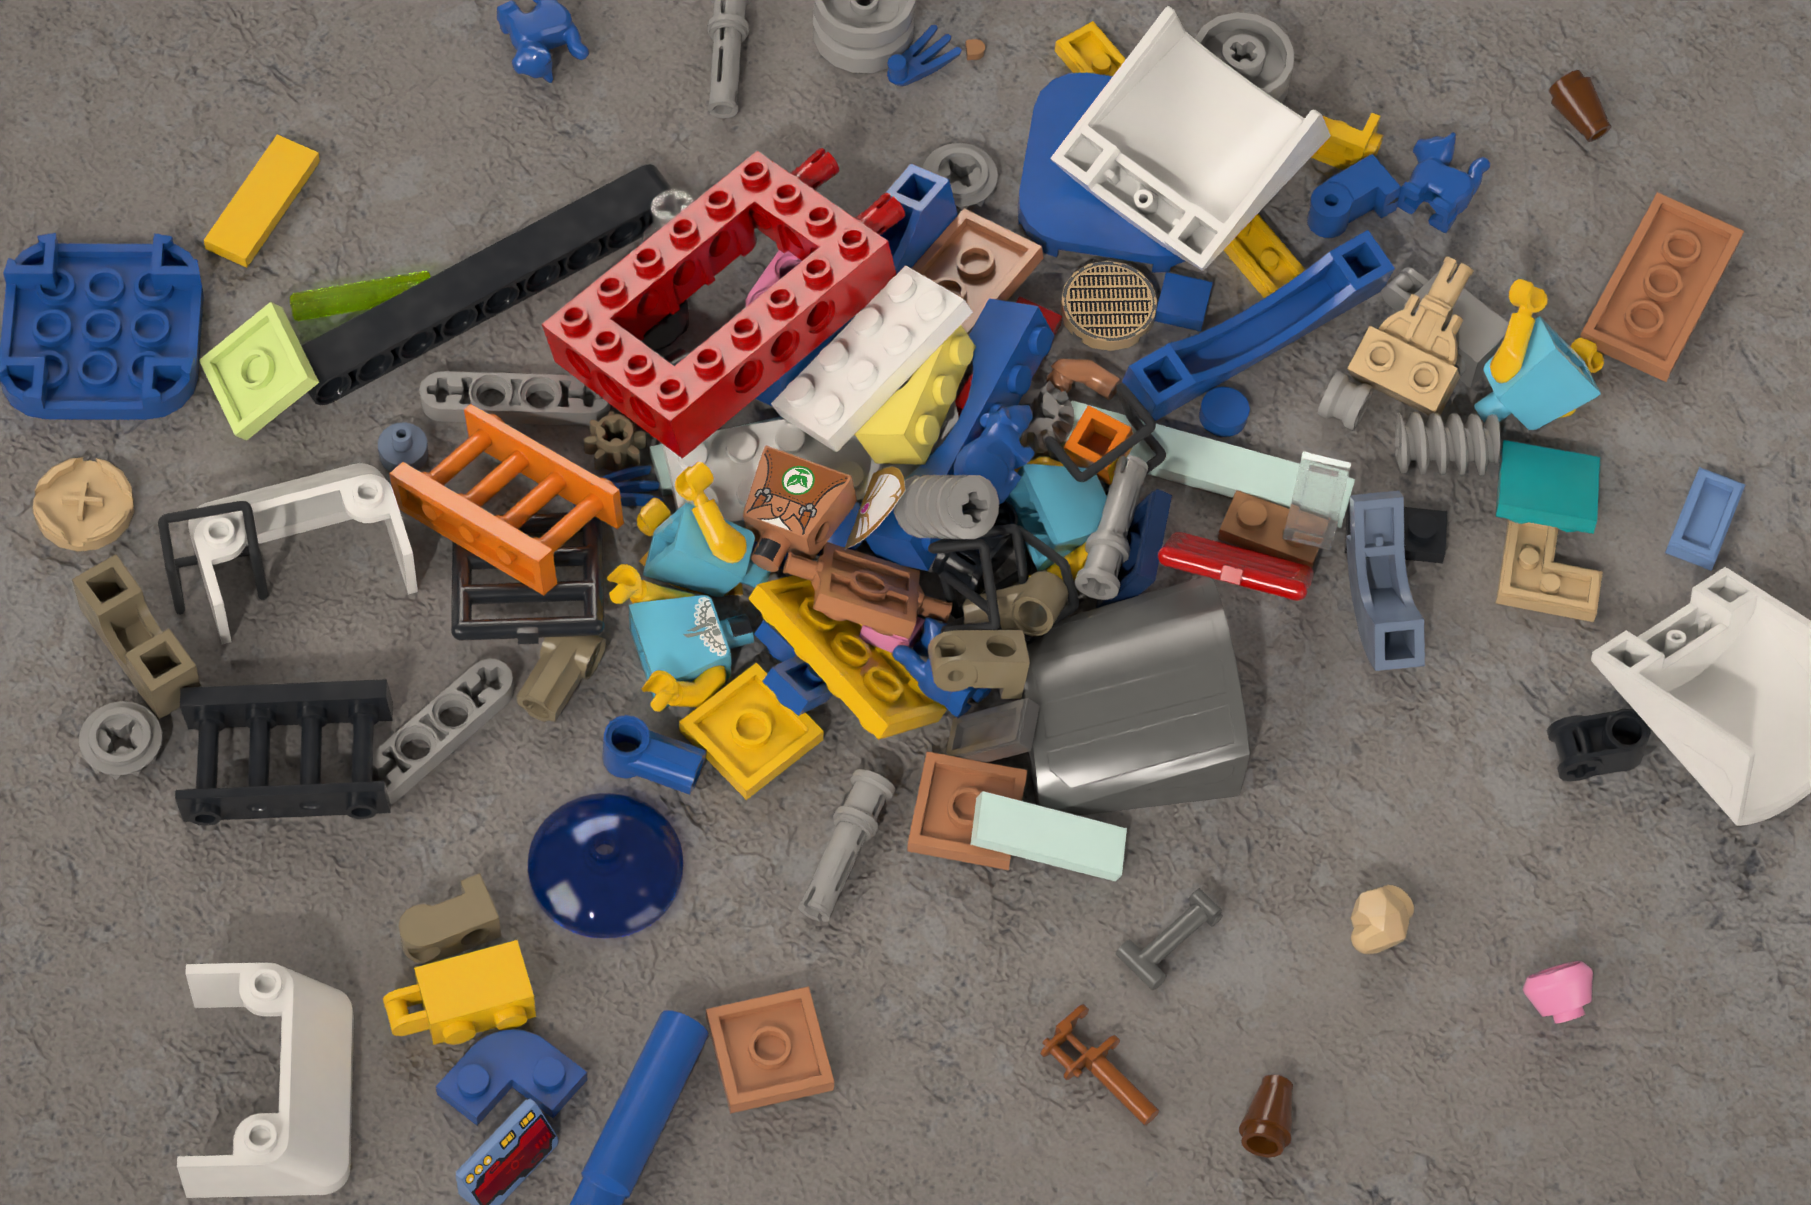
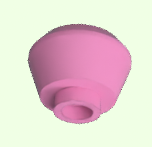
M1582 961L1557 965L1528 976L1523 992L1542 1017L1552 1015L1555 1024L1570 1021L1585 1015L1583 1006L1592 1001L1593 971L1592 968Z

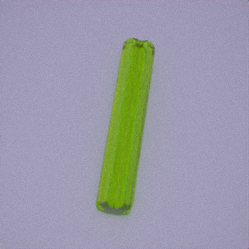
M419 271L292 293L289 297L292 317L295 321H303L372 309L425 281L431 275L429 271Z

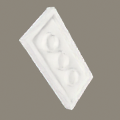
M905 265L856 314L853 320L821 350L819 355L787 385L771 405L781 417L837 453L973 312L964 299Z

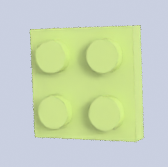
M272 302L268 303L199 359L234 435L244 440L251 438L319 383L283 308Z

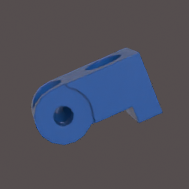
M1371 154L1331 177L1313 190L1310 198V210L1307 215L1308 226L1312 232L1320 237L1335 238L1346 231L1348 223L1372 210L1380 218H1383L1396 211L1401 186L1378 159Z

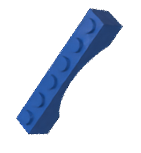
M910 164L886 191V193L890 194L891 198L894 196L900 202L905 211V217L901 221H898L880 235L889 242L896 274L905 265L912 268L958 216L950 180L913 164ZM853 318L755 399L772 406L771 403L787 385L819 355L821 350Z
M1366 230L1331 250L1293 280L1243 312L1199 334L1168 343L1131 364L1125 373L1122 383L1131 390L1154 420L1157 421L1381 292L1395 268L1369 230Z
M988 299L969 334L976 348L973 352V377L969 396L961 415L945 441L928 458L926 464L920 465L904 478L905 480L915 475L920 477L923 475H954V464L957 454L964 446L979 438L985 429L980 424L981 416L985 413H995L1000 411L1001 408L1019 404L1023 395L1029 390L1032 378L1041 361L1049 353L1055 337L1038 306ZM894 508L882 523L865 538L877 558L929 571L938 554L930 553L928 546L940 540L938 538H916L906 533L898 524Z

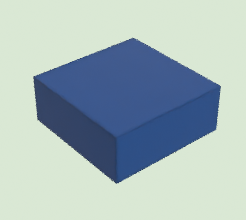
M1166 272L1154 321L1201 332L1213 282Z

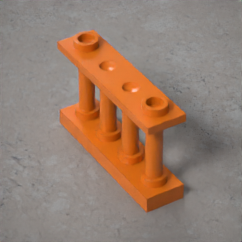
M469 404L464 409L469 438L429 473L420 472L404 462L389 473L398 508L544 596L557 584L553 554L594 516L616 529L624 524L620 491L607 478L597 477L505 424L499 416L492 413L488 414ZM482 452L502 462L466 494H457L444 486ZM519 473L538 483L534 489L503 516H494L481 508ZM556 495L576 505L541 538H532L518 530Z

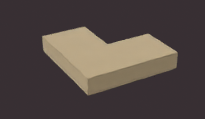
M1508 519L1496 604L1594 622L1597 615L1603 571L1554 562L1558 535L1557 527L1529 522L1519 524Z

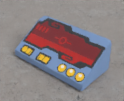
M531 1098L526 1099L456 1171L458 1194L471 1205H501L557 1147V1135L538 1105Z

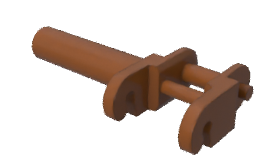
M1084 1004L1080 1005L1056 1025L1055 1037L1051 1040L1046 1038L1043 1041L1045 1046L1040 1054L1043 1057L1051 1054L1066 1069L1063 1076L1066 1080L1071 1079L1073 1076L1079 1078L1083 1074L1081 1070L1086 1067L1144 1126L1148 1125L1158 1115L1159 1109L1106 1058L1109 1049L1114 1050L1120 1043V1039L1113 1035L1098 1048L1092 1046L1087 1049L1072 1034V1029L1076 1026L1078 1018L1083 1019L1089 1012V1009ZM1067 1040L1082 1054L1076 1061H1073L1060 1048Z

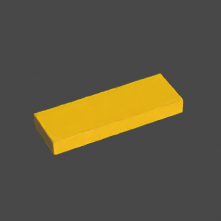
M277 134L204 238L205 249L247 268L320 163L319 153Z

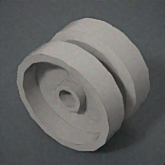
M814 0L813 41L819 53L838 68L852 73H874L887 69L888 59L892 55L904 53L913 42L915 0Z
M1236 12L1218 16L1202 26L1195 40L1247 80L1286 106L1295 52L1288 35L1276 23L1257 14Z

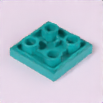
M1503 440L1499 460L1496 517L1506 518L1519 524L1529 522L1557 527L1565 532L1579 531L1594 534L1598 518L1600 457Z

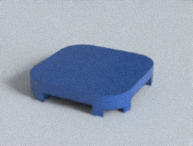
M1068 73L1053 79L1040 91L1033 109L1019 189L1018 225L1021 224L1026 235L1042 246L1043 253L1054 257L1058 256V250L1153 264L1151 273L1170 272L1171 267L1185 262V260L1134 227L1082 187L1050 159L1113 76L1094 73Z
M56 233L37 236L39 243L23 250L15 260L8 258L3 272L6 289L0 342V383L3 394L12 407L27 416L41 419L147 420L165 417L182 408L194 394L199 374L204 293L198 260L194 259L188 251L174 244L172 236L154 233L153 244L58 243Z

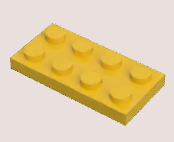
M793 575L757 584L748 599L762 613L763 619L777 629L794 648L795 654L813 668L825 681L828 690L834 696L840 698L859 718L862 727L873 734L878 740L939 722L947 711L944 705L928 698L921 691L918 681L907 671L904 665L894 659L891 652L868 644L859 637L862 624L849 620H834L823 612L814 610L815 589L810 580Z

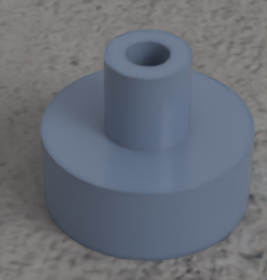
M396 423L387 427L378 439V452L381 464L389 472L402 462L416 470H420L428 459V443L425 433L418 426L411 423Z

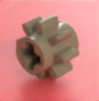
M613 410L609 411V414L599 422L591 420V436L584 438L585 454H595L594 465L597 471L605 468L617 472L626 469L630 464L639 466V449L646 447L645 432L635 431V423L632 420L615 414Z

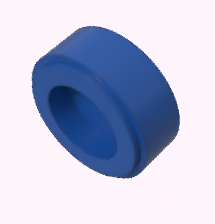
M1230 387L1214 388L1208 391L1202 399L1199 410L1200 422L1211 434L1220 437L1234 436L1240 433L1247 423L1250 412L1249 403L1246 397L1238 390Z

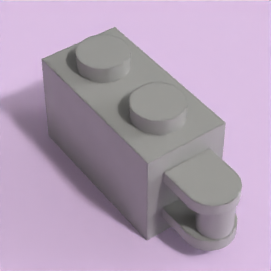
M1406 267L1381 290L1382 297L1396 312L1403 310L1409 300L1410 295L1407 292L1419 296L1421 302L1425 295L1429 293L1439 271L1428 281L1414 269ZM1463 288L1453 308L1451 319L1454 314L1463 319L1455 335L1458 345L1455 367L1458 368L1460 374L1459 380L1471 388L1485 374L1483 371L1485 363L1496 354L1504 339L1509 323ZM1419 303V305H1418V307H1417L1415 313L1413 314V316H1415V314H1416V312H1417V310H1418V308H1419V306H1420V303ZM1450 319L1449 322L1446 324V326H1445V328H1444V331H1445L1446 328L1448 327V325H1449L1451 319Z

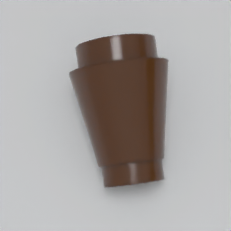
M1575 70L1557 80L1550 87L1549 93L1553 97L1551 104L1581 135H1584L1588 142L1599 139L1611 129L1612 126L1607 120L1608 118L1591 77H1584L1580 70Z
M1267 1075L1263 1077L1261 1085L1239 1126L1243 1147L1254 1155L1267 1158L1277 1157L1291 1143L1293 1084L1287 1078L1280 1075Z

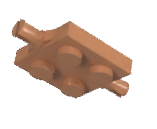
M829 542L822 548L818 561L797 556L791 552L788 553L783 573L810 580L815 589L813 609L823 612L831 619L838 621L849 620L871 627L882 635L893 636L894 634L907 639L911 637L918 614L942 621L943 623H947L952 603L924 595L919 585L920 571L848 548L844 550L845 547Z

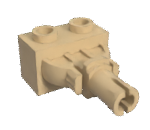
M1445 257L1444 263L1429 293L1425 295L1421 302L1419 296L1411 294L1403 310L1389 316L1378 329L1369 326L1347 368L1353 379L1369 384L1374 389L1427 415L1438 413L1441 416L1460 379L1458 368L1455 367L1458 355L1455 335L1463 319L1456 314L1451 319V315L1468 278L1474 270L1463 263L1457 269V260L1450 257ZM1419 303H1420V306H1419V308H1418V310H1417L1415 316H1413V314L1415 313V311H1416V309H1417V307H1418V305H1419ZM1451 319V321H1450L1448 327H1447L1446 330L1444 331V328H1445L1446 324H1447V323L1449 322V320Z

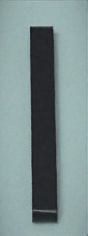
M648 164L638 167L302 345L319 381L307 393L314 403L320 406L337 401L659 229L678 215L683 205L681 198L656 166Z

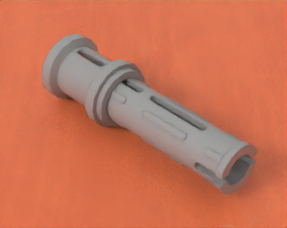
M711 0L714 4L713 17L708 21L707 31L713 40L708 111H710L712 116L718 118L734 117L738 112L741 43L749 34V23L745 20L746 6L750 4L751 0Z
M1132 455L1128 456L1126 467L1127 459L1125 456H1121L1117 460L1115 474L1110 485L1097 531L1093 532L1087 539L1085 550L1088 556L1085 566L1077 572L1075 578L1076 588L1091 598L1108 600L1117 596L1120 588V582L1117 579L1121 564L1128 560L1131 551L1127 534L1137 506L1139 493L1148 471L1147 463L1139 457Z
M864 769L855 770L850 778V782L853 785L844 805L835 810L833 815L835 830L798 906L800 912L813 920L829 921L840 892H842L865 840H869L876 835L878 830L876 820L885 801L893 798L895 793L894 785L880 774Z

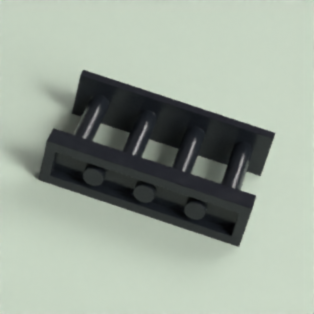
M387 679L180 688V709L187 728L198 730L196 789L175 791V800L184 822L209 826L215 825L221 820L347 815L355 819H368L376 814L391 813V803L385 781L372 782L374 725L379 721H393V701ZM327 724H353L351 783L321 784L322 727ZM275 726H301L300 785L269 786L271 729ZM234 727L250 728L248 787L217 788L219 731H222L224 728Z

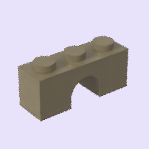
M117 554L72 579L80 610L159 720L180 708V688L201 687L196 665L169 628L162 632L147 607L142 589Z

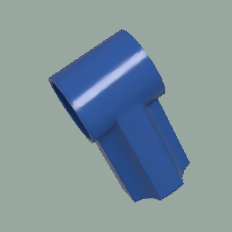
M619 716L609 722L604 732L602 754L604 766L609 773L625 779L639 776L680 792L691 794L701 774L706 758V750L650 731L646 724L635 716ZM621 742H630L636 745L637 749L631 752H622L616 749L615 745Z

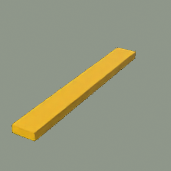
M1094 21L1055 42L1054 51L1073 73H1094L1114 76L1126 60ZM1259 214L1223 250L1263 298H1266L1306 270Z

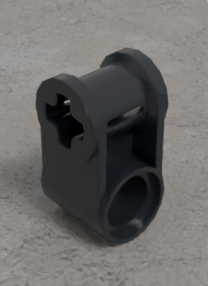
M1006 501L999 504L998 516L993 526L1017 525L1018 515L1015 508ZM1012 534L976 538L986 541L989 546L993 576L1014 551ZM979 549L937 554L932 566L933 572L940 575L941 572L948 571L978 594L985 590Z
M1620 709L1588 716H1569L1553 722L1547 728L1548 738L1551 742L1555 743L1560 759L1557 770L1559 778L1563 781H1580L1596 775L1620 771L1627 772L1635 769L1642 761L1651 734L1650 727L1633 709ZM1614 737H1628L1634 744L1625 745L1619 743Z

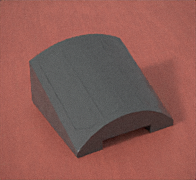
M1202 576L1066 617L1052 626L1048 633L1036 636L1026 643L1030 664L1021 699L1029 698L1040 706L1032 748L1029 751L1032 764L1030 775L1036 805L1080 816L1229 798L1240 795L1250 757L1249 740L1234 648L1225 611L1214 579Z

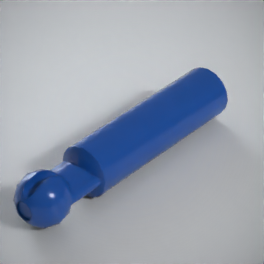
M672 1010L661 1012L581 1172L582 1180L570 1205H622L624 1200L631 1196L708 1038V1031L698 1021Z

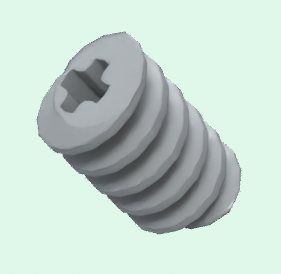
M1399 412L1397 414L1395 424V458L1401 474H1406L1411 460L1417 462L1420 475L1426 474L1430 461H1436L1440 475L1446 474L1450 461L1455 462L1459 476L1465 475L1470 462H1475L1479 476L1485 475L1489 463H1495L1496 465L1498 462L1500 425L1496 414L1489 415L1484 426L1477 414H1470L1464 426L1457 413L1450 414L1445 425H1443L1441 416L1438 413H1431L1425 426L1418 412H1412L1406 424H1404L1402 415Z
M915 475L905 480L906 491L894 506V514L898 524L906 533L916 538L976 539L985 535L993 527L999 512V499L992 483L980 475H923L921 477Z

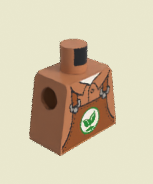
M766 445L762 452L743 514L746 529L753 532L755 536L754 541L758 542L751 555L753 563L764 570L776 572L786 553L791 552L794 555L810 560L814 559L857 501L852 476Z

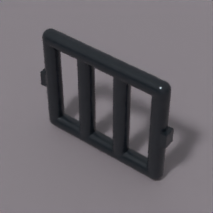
M569 512L536 513L518 530L525 534L546 533ZM594 516L578 531L583 534V546H562L553 553L555 567L583 566V580L557 581V584L544 596L523 583L472 584V570L498 568L452 541V636L460 641L518 639L519 645L539 644V638L596 636L601 634L605 628L602 520ZM584 601V616L472 620V605Z

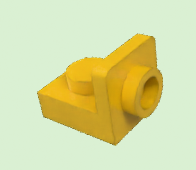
M1371 113L1363 131L1353 128L1343 121L1323 116L1331 136L1311 158L1345 170L1371 154L1376 157L1384 135L1377 133L1381 116Z

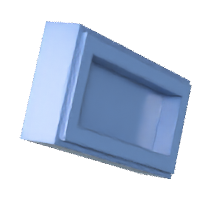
M1699 467L1665 553L1712 571L1745 484Z

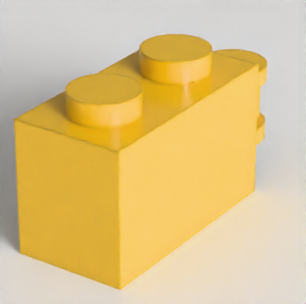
M518 940L415 967L417 984L391 991L383 997V1003L393 1035L406 1036L429 1029L433 1045L443 1042L450 1045L461 1044L471 1040L476 1033L494 1028L512 1030L525 1024L528 1019L536 1017L534 994ZM422 1004V1011L409 1014L407 1007Z

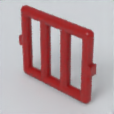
M1183 532L1172 534L1158 552V560L1164 566L1295 601L1306 597L1314 578V572L1308 565Z

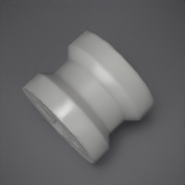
M1337 371L1324 393L1317 414L1326 419L1335 417L1342 421L1345 428L1354 431L1367 409L1374 387L1366 383L1360 385L1349 381L1347 374Z

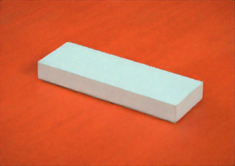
M982 791L976 798L971 845L1116 881L1122 876L1127 828Z

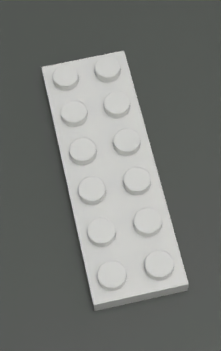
M955 400L949 408L940 429L938 440L934 444L929 457L945 441L959 419ZM786 419L717 430L683 459L663 445L676 510L685 503L694 505L693 501L686 500L677 493L675 481L678 475L687 467H692L697 462H703L711 470L714 477L713 483L704 490L709 500L714 498L725 520L741 527H745L743 519L744 508L766 445L852 476L857 498L856 502L862 503L873 473L893 466L900 469L904 478H906L920 466L913 464H877L855 435L836 453Z

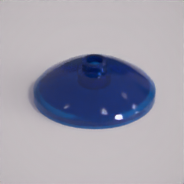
M616 793L590 794L560 806L540 825L531 842L528 854L529 884L541 909L561 927L573 933L591 938L623 937L650 926L672 905L679 892L683 878L682 847L670 822L648 803L631 796ZM601 845H610L614 848L607 855L599 854L596 851Z

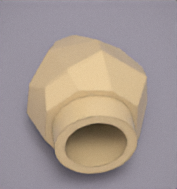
M1386 885L1360 894L1351 915L1354 928L1351 934V941L1357 951L1363 954L1379 953L1404 941L1409 920L1414 913L1413 902L1405 891L1397 886Z

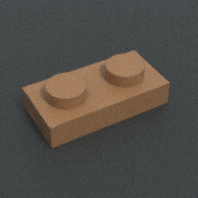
M1236 490L1220 527L1218 539L1244 549L1308 565L1313 568L1327 534L1329 523Z

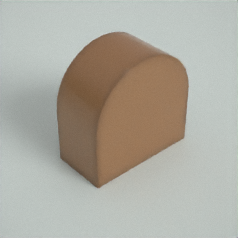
M978 39L966 40L967 60L981 59L985 54V44Z

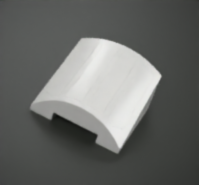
M1167 6L1050 159L1082 187L1134 227L1173 254L1204 271L1331 135L1321 113L1311 110L1306 118H1303L1271 97L1189 35L1183 28L1175 10Z
M1724 567L1692 588L1691 600L1688 605L1638 637L1626 630L1592 652L1591 661L1737 826L1754 824L1769 819L1792 807L1811 793V620Z

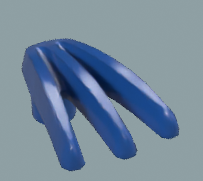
M931 25L904 53L892 55L888 59L887 77L891 83L897 86H906L946 66L957 58L962 50L960 47H956L930 61L950 42L951 36L946 34L927 50L919 54L938 29L936 25Z
M650 465L627 468L602 476L610 480L619 489L622 506H644L656 496L635 492L657 491L660 483L656 481L622 482L650 474L652 469ZM656 497V498L660 499V500L664 503V499H663V498Z

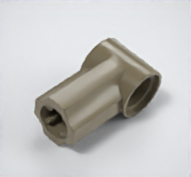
M1036 572L1024 584L996 590L1002 630H1023L1024 634L1030 636H1041L1048 633L1068 600L1069 593L1063 580L1050 572ZM986 593L980 594L981 597L987 600ZM966 599L963 604L964 624L989 622L987 614L969 599Z
M598 635L546 637L540 650V659L517 695V704L523 707L530 716L540 721L556 722L582 679L588 680L596 671L606 648V639Z

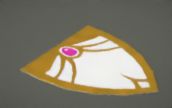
M891 466L873 473L844 550L868 537L888 516L906 491L905 479L900 469Z

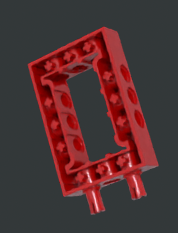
M823 148L816 150L805 162L790 173L759 151H756L542 324L554 361L683 459L859 313L897 275L889 242L880 235L898 221H901L905 217V211L894 196L891 198L889 193H884L870 207L854 218L815 191L840 171L835 158L829 152L825 153ZM755 228L775 241L778 250L783 253L789 251L802 261L675 366L641 342L644 339V333L669 313L674 315L679 311V305L703 285H711L715 281L714 276L740 255L745 257L749 254L757 243Z

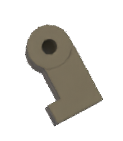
M953 630L938 634L930 641L928 655L933 680L938 688L949 692L961 691L968 687L999 688L1001 699L1022 698L1030 664L1023 630Z
M480 873L461 880L462 895L434 906L426 904L414 905L403 913L398 926L402 950L407 958L416 963H430L501 937L499 916Z

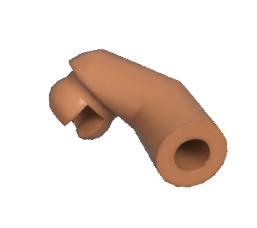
M1059 359L1051 365L1053 370L1046 378L1047 382L1050 380L1053 386L1061 392H1069L1075 381L1083 383L1108 400L1114 397L1117 393V385L1122 383L1120 378L1088 359Z

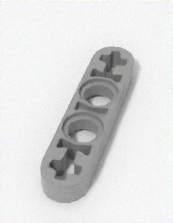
M440 371L426 376L421 382L419 389L423 412L432 420L441 422H466L464 409L469 404H463V390H469L470 404L488 414L492 413L499 416L505 424L590 426L591 420L599 422L612 409L611 404L573 375ZM494 389L502 392L505 398L500 404L489 407L481 404L478 401V396L486 390ZM439 391H448L446 402H436ZM535 391H546L554 397V401L547 407L536 408L527 402V398ZM562 393L569 394L568 407H563ZM585 395H595L592 407L584 406Z
M491 658L475 663L373 752V776L380 780L387 775L388 787L386 789L391 805L397 802L509 703L513 697L514 685L512 672L507 664ZM486 679L489 682H494L499 679L500 689L496 691L494 688L488 687L482 691L481 680ZM477 696H478L479 708H477V707L475 706V703L473 702V700H474ZM459 707L466 711L468 717L463 724L450 727L444 725L439 720L440 714L447 708ZM415 739L424 740L431 747L430 752L425 757L414 760L404 756L402 748L407 742ZM390 758H393L397 765L393 770Z

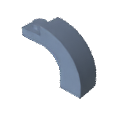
M1399 490L1350 495L1351 535L1346 536L1348 572L1358 631L1367 658L1375 671L1425 666L1424 618L1412 599L1405 564L1404 497Z

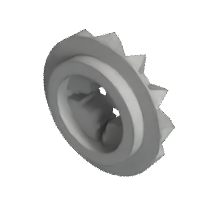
M952 143L941 146L934 150L923 164V169L947 178L950 182L951 171L960 177L968 175L967 186H963L959 181L951 184L955 205L961 211L974 204L981 207L989 195H994L998 178L996 165L985 151L976 146L965 143Z
M1050 380L1046 384L1031 381L1029 390L1023 395L1018 404L1029 405L1031 411H1033L1036 405L1038 406L1039 403H1042L1043 415L1046 418L1037 417L1034 423H1031L1029 428L1020 437L1021 445L1023 447H1031L1035 453L1048 451L1045 444L1047 436H1052L1059 445L1063 443L1069 436L1074 424V409L1066 391L1061 392L1055 388Z
M127 701L109 703L95 710L85 720L79 735L80 751L83 760H86L96 774L102 772L112 776L115 780L120 775L133 774L138 777L141 769L149 763L155 764L156 755L160 747L163 746L161 726L156 716L140 704ZM129 733L135 750L121 746L114 751L112 740L108 734L112 737L115 735L122 738Z

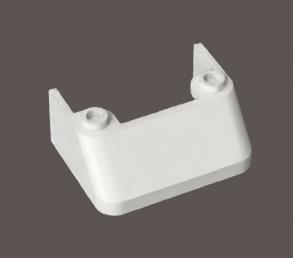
M363 463L352 464L214 500L197 507L247 501L253 510L258 544L351 519L362 523H374L385 520L407 593L409 595L418 592L413 551L393 489L380 471L371 465ZM242 511L191 519L188 522L191 541L222 644L232 641L213 565L236 558L245 546H248Z
M275 963L186 964V978L195 1008L246 1007L250 1012L259 1016H282L279 1113L254 1114L244 1119L234 1134L233 1155L177 1156V1168L186 1198L327 1195L339 1190L349 1178L351 1165L354 1015L352 1004L347 995L334 987Z

